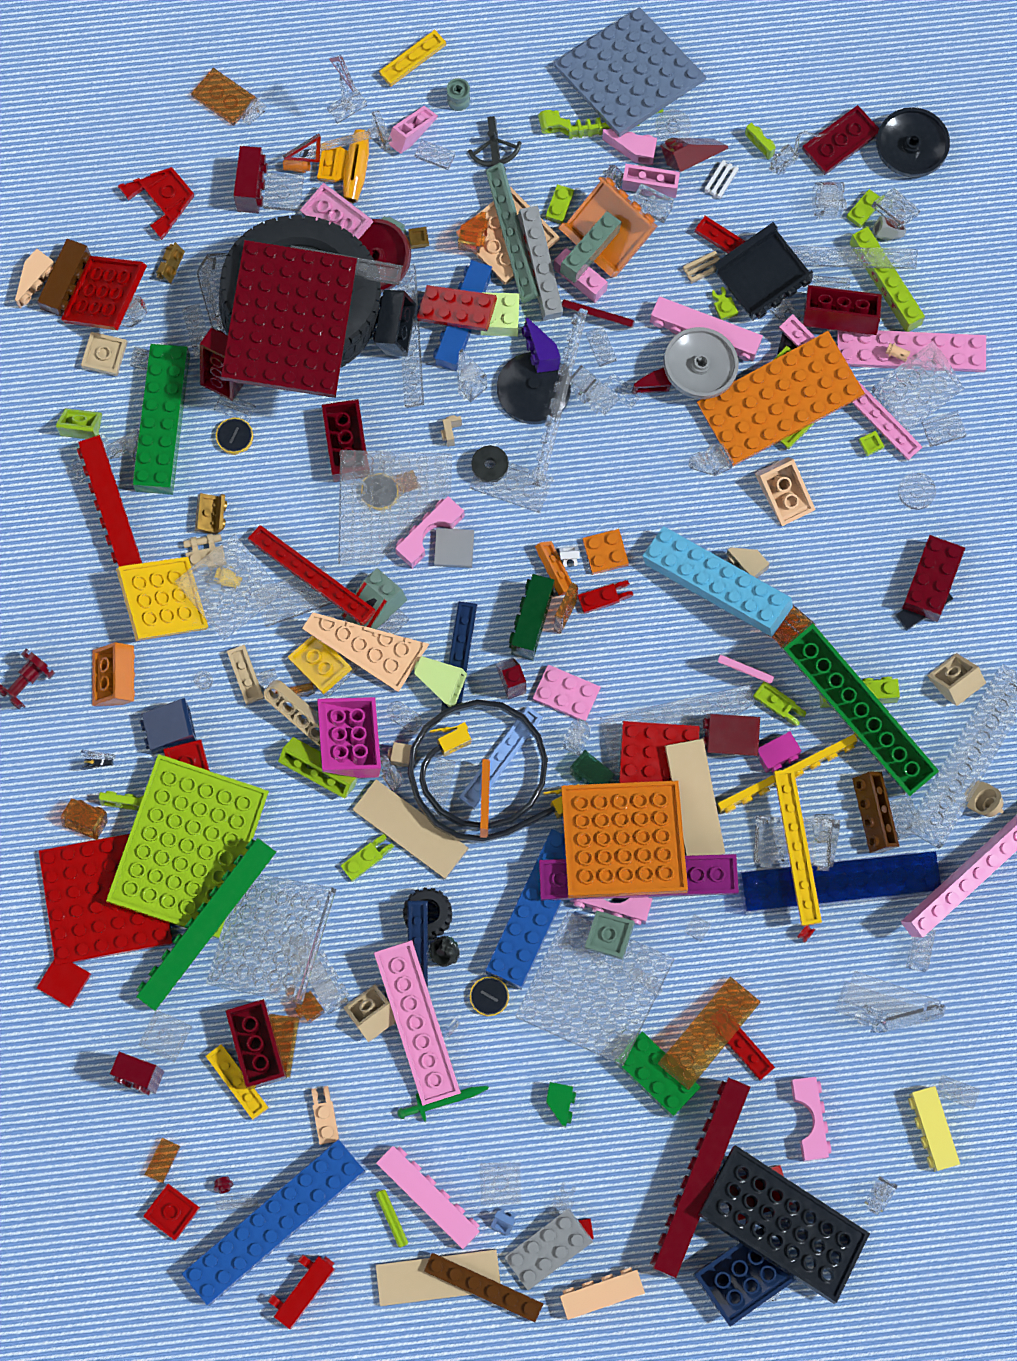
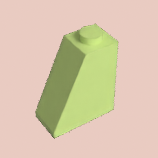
M421 656L415 664L414 674L447 706L456 705L467 673L462 668Z

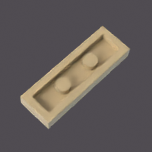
M245 645L228 650L227 654L246 705L264 699Z

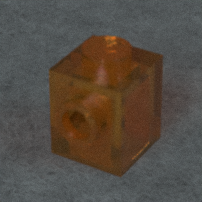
M304 991L296 997L297 1000L294 1003L297 1007L294 1010L300 1019L304 1016L307 1022L311 1023L325 1013L311 991L308 993Z

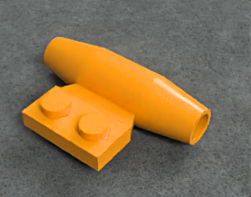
M362 129L355 130L348 151L337 145H322L317 179L318 181L333 183L343 180V198L350 203L358 202L365 182L369 158V133Z

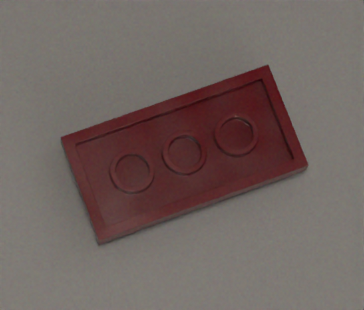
M857 105L804 144L802 150L821 172L826 175L876 138L879 128Z

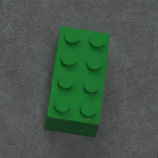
M643 1031L614 1062L671 1118L701 1088Z

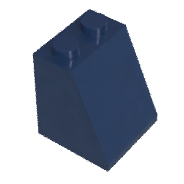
M185 698L142 713L143 720H140L142 731H146L147 738H144L146 749H150L152 754L164 752V748L197 740L190 707Z

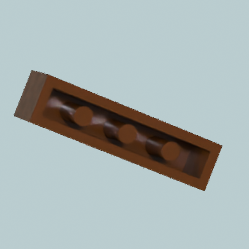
M68 238L66 239L37 301L41 310L61 317L69 303L70 295L75 290L77 280L81 277L83 267L91 256L87 245Z

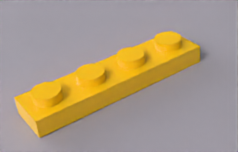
M434 29L381 69L379 75L392 87L445 47L446 41Z
M222 1044L206 1055V1058L252 1120L269 1109L255 1088L251 1090L246 1088L241 1069Z

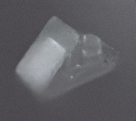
M138 429L105 446L110 459L119 458L124 452L128 451L135 462L139 438Z

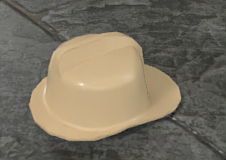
M982 781L976 782L967 788L964 794V803L969 809L986 817H993L998 813L1003 814L1004 802L1001 792L997 788Z

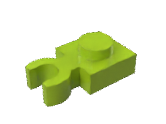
M721 287L722 294L717 295L715 290H712V298L717 301L714 303V308L719 319L724 321L737 316L738 310L732 297L726 298V289Z

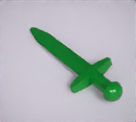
M470 1087L460 1090V1094L423 1106L419 1094L416 1093L417 1105L405 1109L401 1107L398 1109L397 1115L400 1119H405L406 1116L420 1112L423 1121L426 1122V1111L475 1097L488 1090L489 1087Z

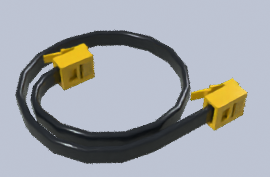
M476 699L451 706L423 725L411 746L407 775L414 799L419 809L434 828L456 840L486 843L508 837L552 814H555L557 819L563 816L562 796L551 801L550 808L506 830L488 834L487 838H482L479 835L458 833L440 823L424 804L413 773L416 750L431 728L444 718L460 711L481 707L501 710L521 721L535 738L542 761L539 784L529 802L510 817L489 822L488 830L512 824L533 807L545 786L548 757L541 734L529 719L503 702ZM463 722L454 727L430 730V733H450L438 738V746L428 752L421 764L419 782L422 793L440 816L460 827L480 830V822L462 820L444 810L429 792L425 780L426 769L433 757L440 752L445 757L471 744L472 739L468 733V727ZM561 789L543 792V795L561 794Z

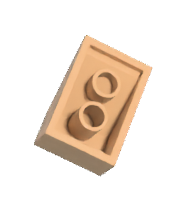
M786 457L755 473L759 485L781 526L816 510L794 459Z

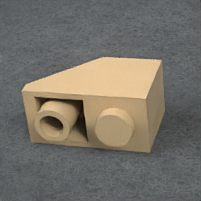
M733 547L727 550L728 562L755 578H758L769 568L770 563L758 550Z

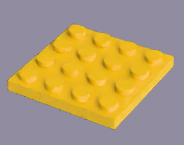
M188 557L120 566L116 569L136 641L201 631L208 628Z

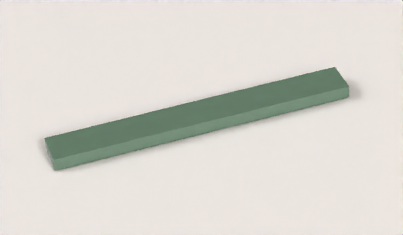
M498 163L485 171L522 303H527L540 295L504 164Z

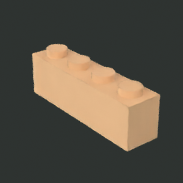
M632 1267L620 1271V1276L613 1277V1274L601 1277L602 1282L594 1284L592 1280L583 1283L582 1289L575 1291L574 1287L563 1290V1295L560 1296L567 1320L645 1294L638 1270L633 1271Z

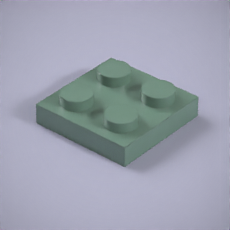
M596 911L585 949L623 960L635 922Z

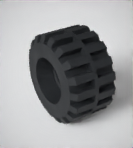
M424 887L423 890L419 891L417 889L414 894L408 896V900L405 901L403 908V918L407 928L408 901H428V903L436 905L439 909L438 919L428 924V940L429 938L435 939L438 935L442 936L444 931L449 929L453 915L449 899L443 895V892L440 890L436 891L435 888L427 889V887Z

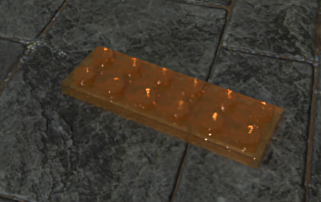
M730 976L658 1064L689 1090L761 1001Z

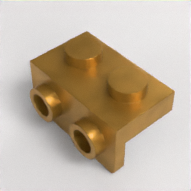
M198 494L195 531L217 535L224 529L226 520L223 517L227 508L225 494L219 496Z

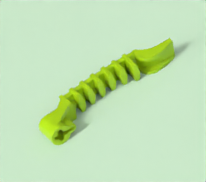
M544 110L538 114L543 134L561 132L568 136L569 139H572L573 137H592V135L596 134L600 136L603 134V129H611L606 123L601 122L600 117L596 118V124H591L589 118L585 120V125L583 126L580 119L576 120L575 125L572 126L570 119L561 118L558 110Z

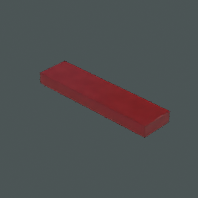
M565 299L562 302V307L631 328L635 324L633 319Z

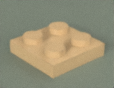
M91 332L81 367L118 376L128 343L127 340Z

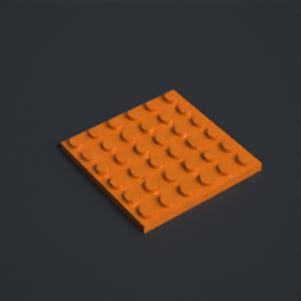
M678 781L561 786L568 898L688 893Z

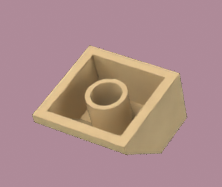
M957 653L927 675L940 693L956 706L964 702L965 699L986 684L980 668Z
M375 984L343 1007L368 1042L396 1022L390 1002Z

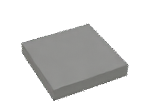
M436 528L434 566L472 568L474 530Z

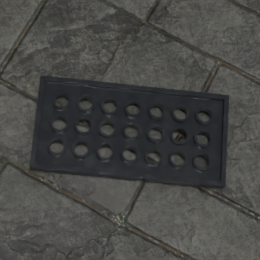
M736 1145L732 1147L698 1213V1216L833 1304L838 1302L870 1235L868 1231ZM739 1169H743L746 1172V1179L739 1177ZM756 1180H760L763 1183L762 1190L756 1188ZM730 1186L737 1188V1196L731 1195L729 1191ZM773 1191H777L779 1193V1201H775L773 1199ZM747 1197L753 1198L755 1202L754 1207L748 1206L746 1202ZM790 1202L796 1204V1212H792L789 1209ZM721 1203L728 1205V1213L722 1212L720 1208ZM764 1208H768L771 1211V1218L764 1216ZM807 1213L813 1215V1223H809L806 1220ZM738 1214L745 1216V1225L739 1223ZM781 1219H785L788 1222L787 1230L781 1227ZM824 1224L830 1227V1234H826L823 1231ZM756 1225H759V1226L762 1227V1229H763V1234H762V1236H759V1235L756 1234V1232H755V1226H756ZM798 1230H802L805 1233L804 1241L798 1238ZM840 1235H844L847 1238L846 1246L841 1244ZM773 1236L780 1240L779 1247L773 1245ZM815 1241H818V1242L821 1243V1245H822V1251H821V1252H819V1251H817V1250L815 1249V1247H814ZM790 1247H793L796 1250V1258L790 1256ZM832 1252H835V1253L838 1254V1256H839V1262H838V1263H836V1262H834V1261L832 1260V1258H831ZM807 1258L813 1261V1269H809L806 1266ZM824 1269L830 1272V1280H826L823 1277Z

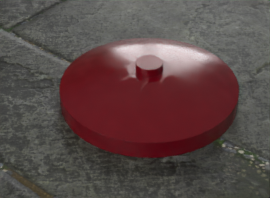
M372 219L373 223L359 240L362 242V245H365L376 263L380 276L381 292H383V290H390L405 277L411 262V247L407 236L398 226L387 220Z

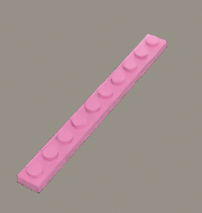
M793 314L779 326V329L796 347L815 338ZM859 382L865 396L852 402V404L909 461L922 449V446Z

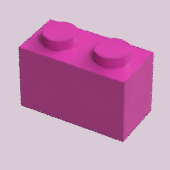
M789 731L759 747L757 758L766 773L769 771L774 773V771L782 768V764L786 762L791 764L797 761L802 750Z

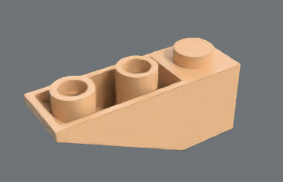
M38 249L24 262L15 298L20 309L23 305H27L32 295L43 287V283L49 278L55 265L53 260Z

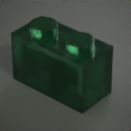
M586 750L570 766V775L576 781L580 782L581 780L585 784H610L615 776L611 770Z

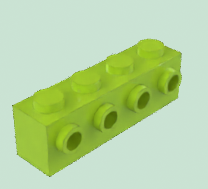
M891 676L882 677L881 680H873V678L862 679L882 704L898 702L900 698L898 679H893ZM819 693L820 708L831 707Z
M292 737L283 747L278 760L284 766L344 799L354 789L358 780L356 777L322 772L321 752L295 737Z

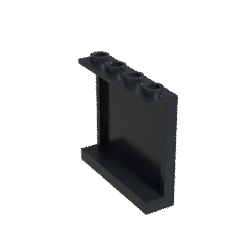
M774 222L713 264L714 272L753 321L756 318L764 317L769 309L778 307L783 299L792 297L796 294L797 289L802 286L806 287L813 279V271H809L779 234L778 227Z

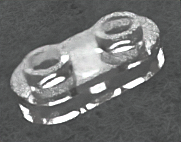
M393 701L388 705L387 715L392 721L409 732H415L421 728L422 718L417 712L399 701ZM398 709L400 710V714L395 715L393 714V711ZM415 720L416 724L410 725L409 721Z

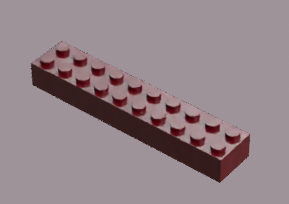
M729 1077L726 1081L722 1080L716 1093L720 1096L718 1100L715 1099L710 1108L709 1112L712 1113L711 1119L707 1118L702 1129L705 1132L704 1137H700L694 1150L698 1152L696 1157H691L688 1164L689 1175L683 1177L680 1188L683 1189L682 1193L675 1197L672 1207H675V1211L673 1214L670 1213L665 1223V1226L668 1228L666 1233H661L657 1243L660 1249L658 1253L654 1252L650 1264L653 1265L651 1270L672 1279L677 1278L700 1219L698 1213L712 1188L751 1086Z

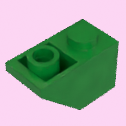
M550 1082L546 1104L560 1125L566 1128L567 1123L571 1124L573 1112L569 1111L570 1103H575L576 1092L573 1091V1086Z

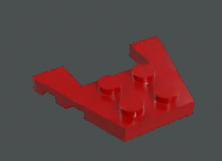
M173 167L152 173L150 176L142 179H134L133 182L127 184L122 183L118 185L119 190L128 201L145 190L164 213V216L150 225L151 229L161 240L194 198L193 191Z

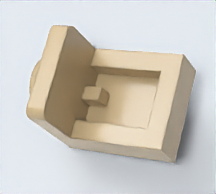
M451 415L443 419L444 430H441L442 440L447 442V447L455 445L452 428L462 426L461 416Z

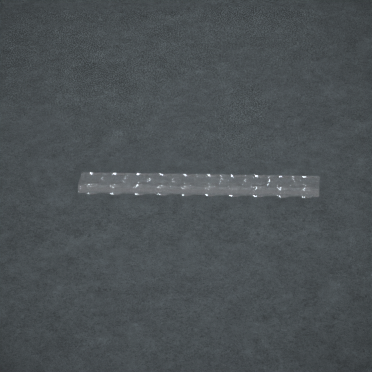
M580 309L577 314L574 313L571 319L573 327L567 335L566 341H569L568 347H565L562 358H565L564 363L560 365L558 370L560 378L554 386L556 394L555 398H552L549 409H552L551 414L547 416L545 421L547 430L541 437L540 443L543 445L542 449H539L536 460L538 465L532 472V478H534L533 485L539 487L545 482L588 311Z

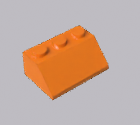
M114 642L92 650V706L125 705L134 702L135 654L133 645Z

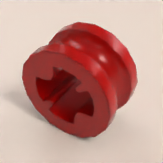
M810 925L805 926L797 938H802L803 943H805L816 929H811Z

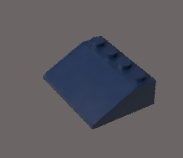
M757 1228L755 1230L756 1234L762 1236L763 1229ZM739 1242L692 1274L729 1327L796 1280Z

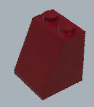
M706 714V717L703 719L705 737H702L706 752L758 756L761 717Z

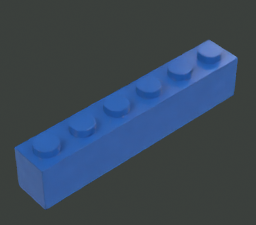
M471 260L470 265L465 267L463 274L465 278L463 282L459 283L458 290L486 292L493 274L492 266ZM447 326L446 330L441 332L439 339L441 344L439 347H436L433 355L437 366L457 372L472 329Z

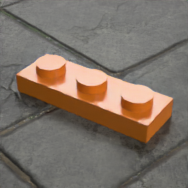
M552 541L538 543L535 546L538 556L542 560L550 579L555 580L554 588L558 595L572 594L576 589Z

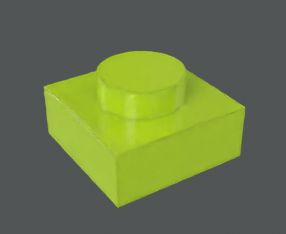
M876 431L858 440L867 457L885 447Z

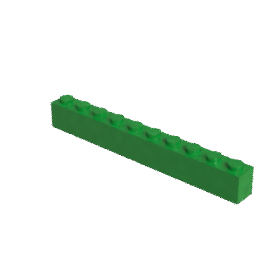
M257 837L256 840H250L245 847L247 852L244 856L240 854L233 863L236 865L231 872L227 870L221 878L224 882L219 888L215 886L209 894L212 898L208 903L203 902L197 910L199 915L195 919L191 917L185 925V928H187L186 932L183 935L179 933L172 942L175 944L173 949L165 951L160 958L163 962L159 967L155 965L148 974L151 976L146 983L142 981L136 989L139 992L136 997L154 1011L160 1006L277 851Z

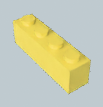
M936 1086L909 1094L908 1102L911 1110H915L917 1116L914 1120L917 1129H921L923 1135L921 1143L924 1149L927 1148L929 1154L927 1162L930 1169L933 1168L934 1172L960 1165Z

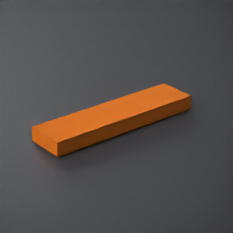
M482 759L480 837L487 838L489 759Z

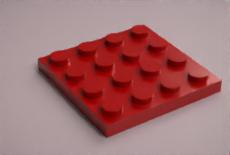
M90 256L61 320L67 324L118 331L147 265L141 261Z
M622 721L619 783L671 781L665 746L699 740L700 726Z

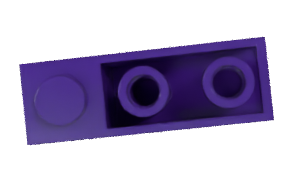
M525 318L524 326L521 329L522 336L526 338V348L531 353V363L535 365L537 373L559 370L561 356L556 343L529 318Z

